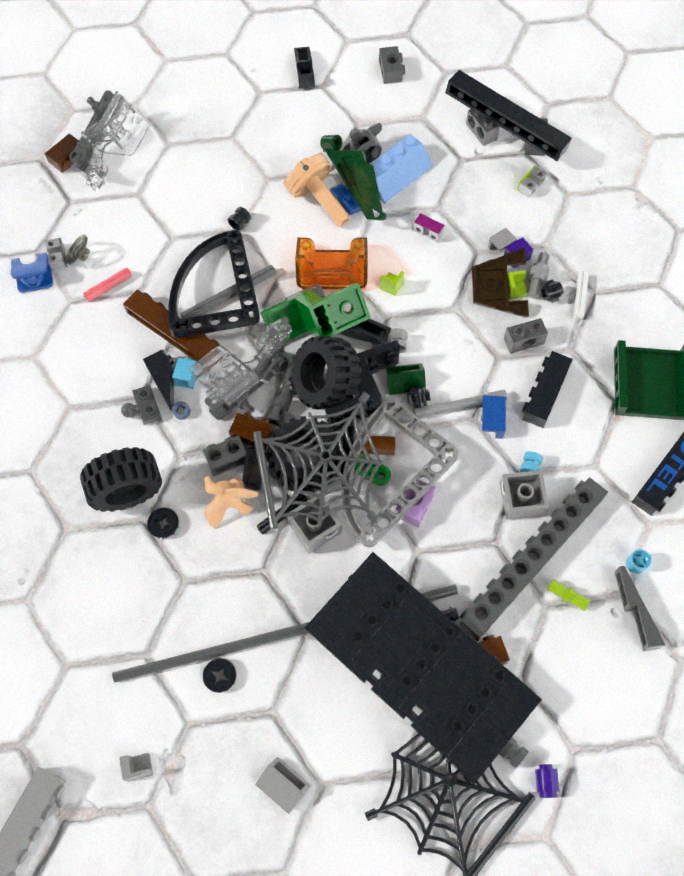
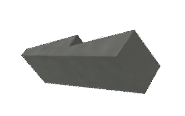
M619 566L614 573L624 612L633 610L643 651L662 648L666 644L625 566Z

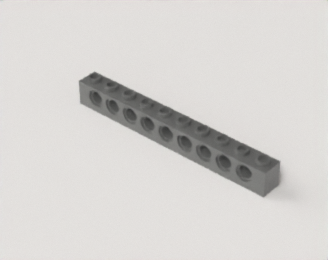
M589 477L585 482L581 480L574 488L576 492L573 496L568 494L562 502L564 506L561 509L557 507L550 515L552 519L548 523L544 521L537 529L539 531L536 537L532 535L525 543L527 547L523 551L519 549L512 557L514 560L510 566L506 564L499 572L501 576L497 580L493 578L488 583L486 593L484 595L479 593L473 600L475 605L471 609L466 608L459 616L461 618L459 626L477 642L605 498L608 491ZM579 497L585 498L587 503L581 502ZM566 511H572L575 517L569 516ZM554 525H560L563 531L556 530ZM541 539H548L550 545L543 544ZM528 553H535L538 559L530 558ZM516 567H522L525 570V574L518 573ZM502 582H510L512 584V588H505ZM496 596L499 599V603H492L489 597ZM481 610L485 612L486 618H478L476 611Z

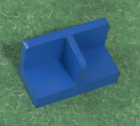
M484 395L481 415L482 431L495 432V439H503L506 432V397Z

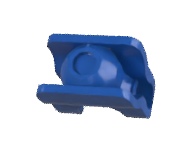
M46 252L38 254L36 261L31 264H22L20 258L11 260L10 275L13 279H16L17 289L20 293L53 286L52 269L48 264Z

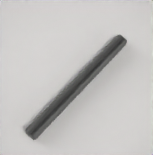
M269 265L252 274L253 286L275 275V268ZM236 284L181 313V317L199 316L238 295ZM244 287V288H242L241 290H242V291H246V290L249 289V288H248V287Z

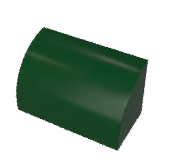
M422 363L385 368L389 395L411 393L410 388L415 386H424L426 390L425 369Z

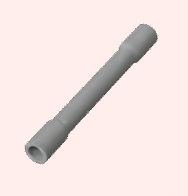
M505 389L484 394L489 396H505L507 400ZM484 395L413 408V412L418 418H424L434 414L482 405Z

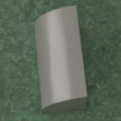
M278 757L266 767L255 784L288 814L296 807L311 787L310 784Z

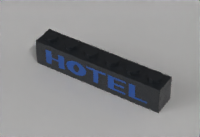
M684 432L632 500L633 504L650 516L655 511L660 513L666 505L664 499L666 497L671 498L677 490L674 487L677 482L681 484L684 480Z

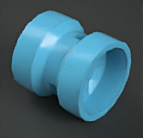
M532 451L525 452L523 457L524 463L521 464L519 471H539V466L544 459L543 456Z
M638 549L627 558L626 566L630 572L640 574L650 566L652 559L647 551Z

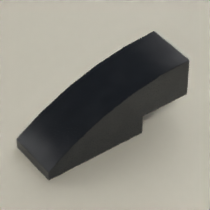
M310 47L294 48L299 88L315 87Z
M367 319L339 334L383 345L388 340L391 328L372 319Z

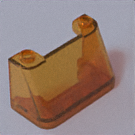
M297 237L295 254L297 286L301 289H306L319 283L323 290H341L354 283H358L361 289L365 288L368 277L367 237L354 238L350 243V250H315V243L312 239Z

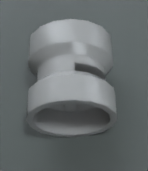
M401 328L392 329L390 331V342L398 340L400 345L399 353H404L407 350V343L405 341L408 338V332Z

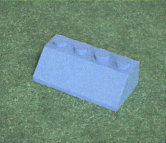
M411 134L407 135L371 163L374 166L380 200L383 203L388 202L433 166L423 144Z

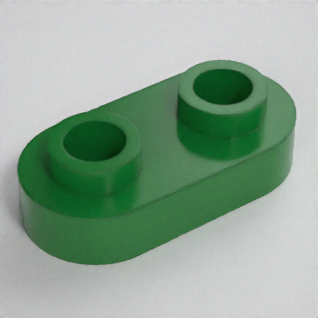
M356 463L355 471H357L361 463ZM373 464L365 475V479L368 481L376 464ZM383 464L380 465L373 477L372 483L378 486L388 484L391 478L389 468ZM361 469L358 475L362 476L364 470ZM378 475H383L384 478L379 479Z

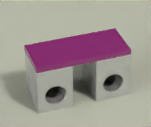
M420 213L414 221L415 232L423 235L428 229L429 239L437 243L444 234L445 225Z

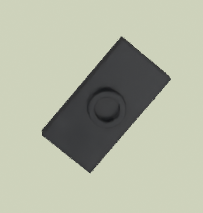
M248 448L246 450L242 481L245 488L260 491L262 480L257 453L255 449Z

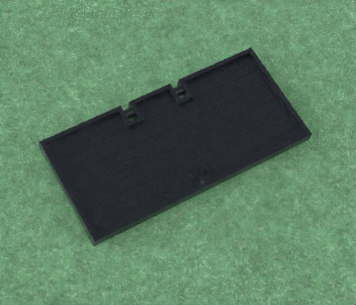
M374 552L367 557L304 628L362 683L368 681L373 686L371 691L403 720L407 717L413 722L410 726L473 784L478 781L542 700ZM375 670L382 675L380 679L373 675ZM415 706L422 711L419 716L412 710Z

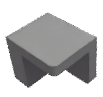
M504 228L489 238L488 248L491 250L496 247L499 251H502L506 246L517 241V238L507 228Z
M149 753L133 757L129 755L119 757L122 780L128 782L153 775Z

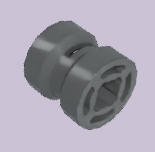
M512 737L499 755L502 758H510V765L516 769L529 751L525 747L518 748L517 741Z

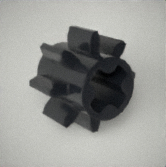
M553 279L546 281L545 285L541 288L543 299L551 301V303L560 301L559 297H562L564 293L562 284L553 281Z
M424 386L410 388L411 393H407L408 402L413 404L414 408L427 406V401L431 400L430 392L428 389L425 390Z

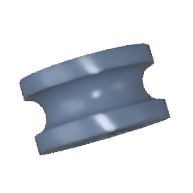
M179 401L172 407V412L177 419L184 420L190 416L191 411L187 403ZM181 407L184 409L182 414L179 413V408Z

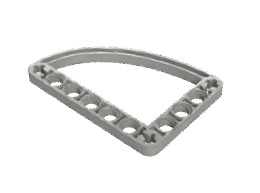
M395 399L385 400L368 419L366 424L370 436L384 417H387L431 452L434 457L377 514L379 520H388V526L382 528L377 525V522L373 524L370 521L362 529L353 509H343L352 533L363 546L369 548L377 545L458 459V449ZM389 406L391 408L392 406H394V411L392 409L388 411L387 407ZM408 416L411 420L405 424L400 421V418ZM363 426V428L360 431V435L363 444L365 445L368 438L366 436L365 429ZM421 427L425 430V433L417 435L414 430ZM356 437L353 448L359 457L362 448L358 437ZM431 439H437L440 442V444L436 447H432L429 444V441ZM350 450L348 457L355 458ZM446 452H447V453L453 452V457H452V456H448V457L445 459V457H446ZM346 461L343 476L352 462ZM356 463L346 477L349 483L352 481ZM439 464L442 469L439 472H434L431 470V466ZM425 477L429 480V483L421 486L417 482L419 478ZM341 490L342 495H351L349 490ZM407 491H413L416 496L409 500L405 498L404 494ZM342 498V505H352L351 498ZM393 505H400L402 511L397 514L393 513L391 507ZM375 528L376 532L373 534V540L368 539L366 541L365 535L367 534L370 536L374 532Z

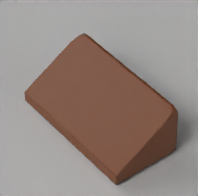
M370 436L378 455H395V437ZM367 440L364 445L368 454H374Z

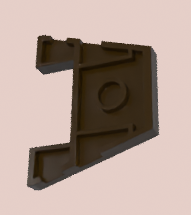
M525 247L471 268L473 304L524 318L529 317L528 300L509 301L507 266L526 264Z

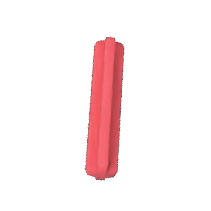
M124 268L87 290L83 295L90 302L132 277V273L128 268Z

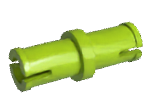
M555 579L551 580L547 591L563 598L562 601L570 602L585 611L590 602L589 598L575 592L574 588H568L555 581Z

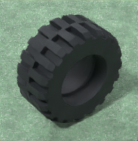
M316 336L309 338L297 350V356L294 357L292 362L294 366L291 369V373H293V378L291 379L292 384L295 386L293 389L298 394L299 400L308 408L324 410L353 399V395L357 393V386L361 382V378H359L361 373V367H359L360 359L356 356V350L351 347L352 345L348 341L338 337ZM327 364L328 375L325 383L324 370Z
M300 416L298 420H295V417L291 418L287 424L285 422L279 425L280 429L273 431V438L295 431L307 420L306 416ZM314 419L316 425H327L323 420L318 422L317 419ZM311 422L294 435L277 440L276 442L287 444L298 440L312 428ZM332 427L318 428L319 433L335 432ZM314 431L297 444L308 443L316 436ZM337 435L321 436L323 442H331L335 440ZM316 439L312 444H319L318 440ZM338 443L333 449L332 455L341 456ZM268 445L267 458L274 479H277L278 484L284 486V475L280 462ZM324 445L325 449L328 450L331 445ZM274 446L285 466L288 483L287 490L292 492L295 483L293 467L287 461L284 451L280 447ZM328 454L323 456V459L329 458ZM332 460L337 467L340 460ZM328 464L327 473L330 471H334L332 467ZM323 465L320 467L318 472H323ZM310 466V467H306V468H307V476H308V475L311 473V471H312L311 466ZM296 467L298 477L297 489L303 483L304 470L301 467ZM315 474L310 481L321 484L322 477ZM337 474L329 475L326 477V481L333 478V476H337ZM307 484L302 491L314 492V489L319 488L321 490V487Z
M126 447L121 450L115 449L109 453H103L100 457H95L90 463H87L80 474V481L87 504L94 510H100L101 512L121 511L129 507H135L137 504H142L147 499H151L154 494H157L162 485V478L154 455L144 448L139 449L138 447Z

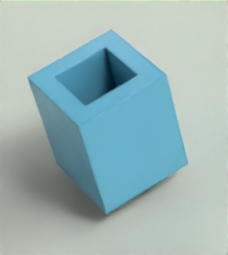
M178 358L172 376L175 386L194 388L199 371L196 361L191 358Z

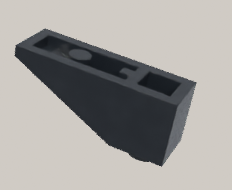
M162 349L144 358L143 361L169 409L172 410L174 405V381L172 378L174 370L172 365L174 361L170 354L166 355Z

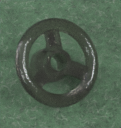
M86 234L80 235L71 245L65 259L68 265L75 263L78 259L84 262L88 258L91 250L86 247L88 243V236Z

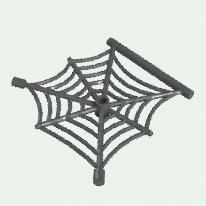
M363 392L358 400L359 403L338 413L312 415L311 412H308L309 418L298 429L281 437L264 439L261 436V431L253 432L270 529L278 528L277 521L279 518L293 515L307 516L318 521V525H322V520L332 512L345 508H356L366 511L367 517L373 524L379 520L374 511L369 509L371 483L377 469L383 464L374 447L365 421L362 405H365L369 399V394ZM354 409L349 417L336 423L316 425L314 419L339 416ZM359 409L366 436L377 460L370 459L363 444L356 419ZM352 420L354 421L360 446L367 459L359 458L351 444L347 428ZM311 422L312 428L298 440L287 444L276 442L277 440L294 435ZM346 422L340 431L319 433L318 428H329ZM314 431L316 436L308 443L300 447L291 446L299 443ZM344 433L355 458L347 457L343 450L341 437ZM338 434L335 440L331 442H323L321 436ZM316 439L318 440L319 444L308 450L303 449L311 445ZM263 443L268 444L274 451L284 475V497L281 510L277 515ZM337 443L343 456L331 454ZM324 445H331V446H330V448L327 450V449H325V446H324ZM274 446H278L284 451L293 467L295 480L294 494L287 503V473L284 463ZM318 447L321 448L320 453L313 451ZM286 449L295 451L302 462L304 470L303 483L298 489L296 466ZM300 452L305 453L310 460L312 471L308 476L305 461ZM310 455L320 457L321 460L316 467ZM324 455H329V458L323 459ZM332 460H340L337 467ZM344 461L352 462L343 476L340 472L341 464ZM356 462L361 463L351 483H349L346 477L350 469ZM368 463L358 483L356 492L353 488L354 482L364 464ZM328 464L332 467L334 471H330L327 473ZM376 464L367 484L365 504L359 496L361 485L370 467ZM323 465V472H318L320 467ZM315 474L322 477L321 484L310 480ZM331 474H337L339 476L331 478L326 481V477H328ZM342 480L346 485L335 487L325 492L326 484L332 481ZM307 484L321 487L320 494L302 490ZM336 490H349L353 494L338 495L324 503L325 496ZM299 494H309L320 498V503L318 506L309 502L294 500ZM340 498L356 499L361 505H341L323 515V509L330 502ZM293 504L307 505L319 509L318 517L304 512H284Z

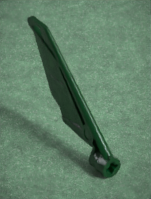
M323 135L320 140L323 152H326L366 219L384 221L386 213L382 211L374 166L366 161L365 152L340 150L342 147L341 136ZM373 209L380 213L378 217L374 216Z

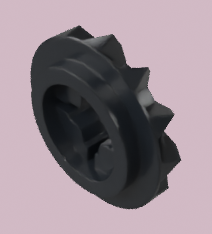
M159 508L150 514L147 520V527L149 532L158 539L168 538V536L174 535L177 528H179V518L172 509ZM166 518V522L170 525H164L161 530V525L157 522H163Z
M214 659L204 668L203 682L212 692L221 693L229 691L235 684L236 669L227 659ZM224 669L223 675L227 680L220 679L216 683L217 677L212 672L220 673Z

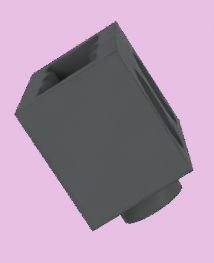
M239 435L228 437L219 444H211L203 450L214 477L245 463L246 450ZM234 448L239 449L236 453L230 452ZM215 456H221L219 460H212Z

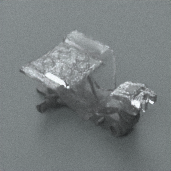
M106 90L100 102L95 101L93 97L87 98L89 99L87 103L91 105L94 114L85 131L81 132V138L77 142L74 151L69 155L70 161L84 172L82 176L87 178L85 184L91 186V189L97 192L105 184L109 169L107 163L102 160L103 153L133 155L150 127L145 118L141 117L132 108V104L118 91L113 94L111 91Z
M281 318L274 323H270L257 338L256 346L261 350L251 361H245L224 346L219 345L189 368L196 378L205 385L207 389L205 393L208 397L204 401L214 418L217 420L223 419L237 405L248 414L254 412V407L248 404V396L264 383L268 385L271 382L269 379L274 375L278 376L279 371L285 370L288 367L287 358L282 353L285 352L283 345L290 341L291 325L287 324L284 326V320Z

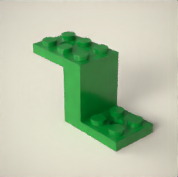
M354 283L324 298L311 290H307L260 312L267 331L269 332L274 328L282 342H286L307 331L315 337H331L371 318L358 283ZM350 303L351 310L344 313V305ZM283 317H287V325L280 326V320Z

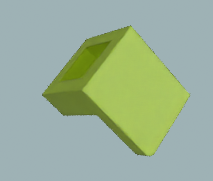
M526 270L508 273L509 299L527 297L528 292L525 285Z
M401 271L398 276L390 272L386 276L382 275L380 277V289L396 296L404 284L405 272Z

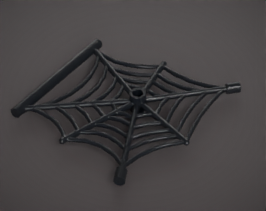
M417 734L398 750L391 753L393 757V774L388 793L379 809L375 810L373 808L364 812L366 819L370 821L377 818L380 813L396 817L405 823L413 833L418 845V855H421L422 852L439 854L454 863L462 871L463 876H477L536 797L530 792L525 798L515 794L498 777L492 763L489 766L492 774L501 787L509 794L497 791L488 781L485 773L482 774V777L489 788L481 786L479 781L476 782L477 785L472 784L464 775L463 777L466 782L458 780L457 776L461 772L457 769L454 773H451L452 764L447 759L446 774L433 770L444 761L445 758L443 756L430 767L422 765V763L438 752L436 749L418 762L409 759L428 744L426 740L407 756L400 755V752L420 737ZM398 759L401 764L400 789L396 801L386 805L395 784ZM405 762L408 764L409 784L407 796L401 798L404 789ZM412 766H414L418 770L419 788L417 792L411 794L413 781ZM421 770L430 775V785L422 789L423 777ZM448 775L453 778L452 784H448L446 781ZM434 776L442 779V781L434 784ZM444 785L442 793L439 796L438 792H436L434 789ZM454 785L466 787L455 797ZM448 789H449L450 800L445 799V796H446V794H447ZM471 789L478 790L464 801L457 813L456 802ZM431 791L438 800L437 805L427 792ZM483 792L494 795L482 801L472 810L460 830L459 818L464 807L474 797ZM423 795L431 802L435 809L432 817L424 805L414 798ZM497 798L509 799L494 807L479 821L470 836L464 853L462 836L468 822L476 811L486 803ZM411 801L424 811L429 819L427 829L417 812L403 805V803ZM514 801L520 802L519 806L467 872L466 861L469 849L481 825L501 807ZM442 804H451L453 815L440 811ZM398 806L408 810L416 817L424 834L421 843L417 832L411 824L397 813L388 811L389 809ZM438 814L454 819L455 829L444 824L435 823ZM433 826L455 833L458 845L445 838L430 835ZM427 840L444 842L457 849L461 864L449 854L440 850L424 848Z

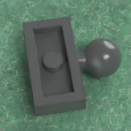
M151 385L132 390L136 404L125 403L121 407L122 415L127 418L133 417L139 411L143 425L162 420Z

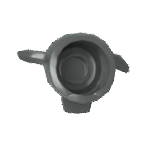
M376 123L368 129H352L349 133L350 141L342 150L363 151L366 155V161L368 163L373 162L382 152V147L376 137L382 130V124Z

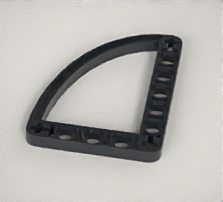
M231 230L210 237L191 251L182 262L173 280L168 302L169 328L173 337L182 338L253 326L259 323V308L240 231ZM227 244L241 309L178 319L179 298L188 274L204 255L219 246ZM240 249L241 252L234 253L233 250ZM237 262H244L243 265H236ZM241 274L247 275L246 278H239L238 276ZM244 287L250 288L249 291H245V292L242 291L241 289L244 288ZM248 300L253 302L250 305L244 304V302ZM252 311L253 317L249 316V312ZM231 317H237V318H238L237 321H234V322L229 321V319H230ZM213 320H218V321H220V322H219L218 324H216V325H212V324H211V321H213ZM195 323L201 324V326L198 328L192 327V325Z

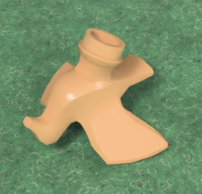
M209 476L204 478L206 491L209 494L216 495L204 511L205 517L212 527L217 528L220 525L226 510L230 507L237 509L243 515L253 510L254 507L243 501L242 498H254L258 496V493L244 489L245 486L242 480L236 478L214 483Z

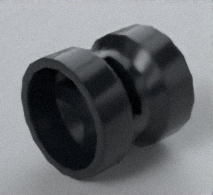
M239 206L235 213L228 217L227 221L233 229L240 231L244 227V223L249 222L251 215L245 208Z

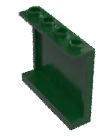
M617 341L614 347L615 415L684 420V345L679 351L626 347V341Z

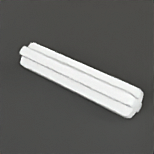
M580 271L578 275L573 315L575 319H583L588 272Z

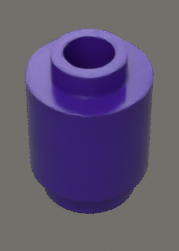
M552 764L539 765V769H535L536 788L540 798H558L557 792L560 791L558 770L554 769Z

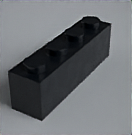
M554 351L551 352L549 357L545 356L542 363L544 370L543 372L539 371L535 382H538L536 387L532 386L528 395L531 400L529 403L525 402L521 411L525 413L522 420L544 429L573 361L572 358Z

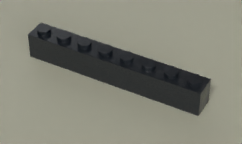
M458 70L448 80L445 91L447 95L553 160L558 161L568 149L572 137L463 71Z

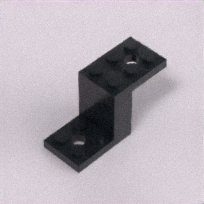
M398 340L356 354L360 359L359 367H361V373L359 378H361V382L357 386V393L353 395L354 399L324 409L325 415L349 409L359 403L360 396L365 392L370 397L365 405H362L365 418L371 417L381 405L382 400L372 374L386 367H394L399 363L400 345ZM354 409L339 416L325 418V422L327 425L339 422L349 417ZM360 409L356 414L357 423L362 420ZM346 422L332 428L335 431L340 430Z

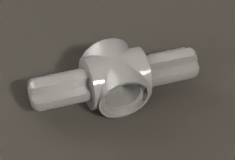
M546 251L540 252L537 263L532 264L528 277L530 283L528 295L530 298L538 297L541 286L545 285L550 270L547 264L550 255Z

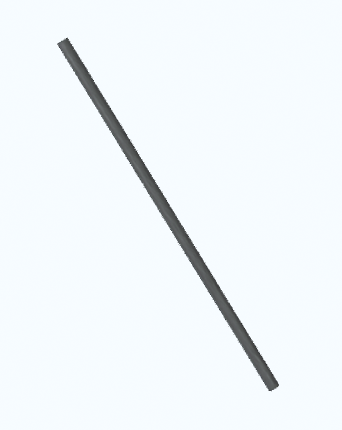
M456 584L421 594L429 601L457 595L458 589ZM309 622L112 672L113 681L116 683L306 634L308 632L304 628Z

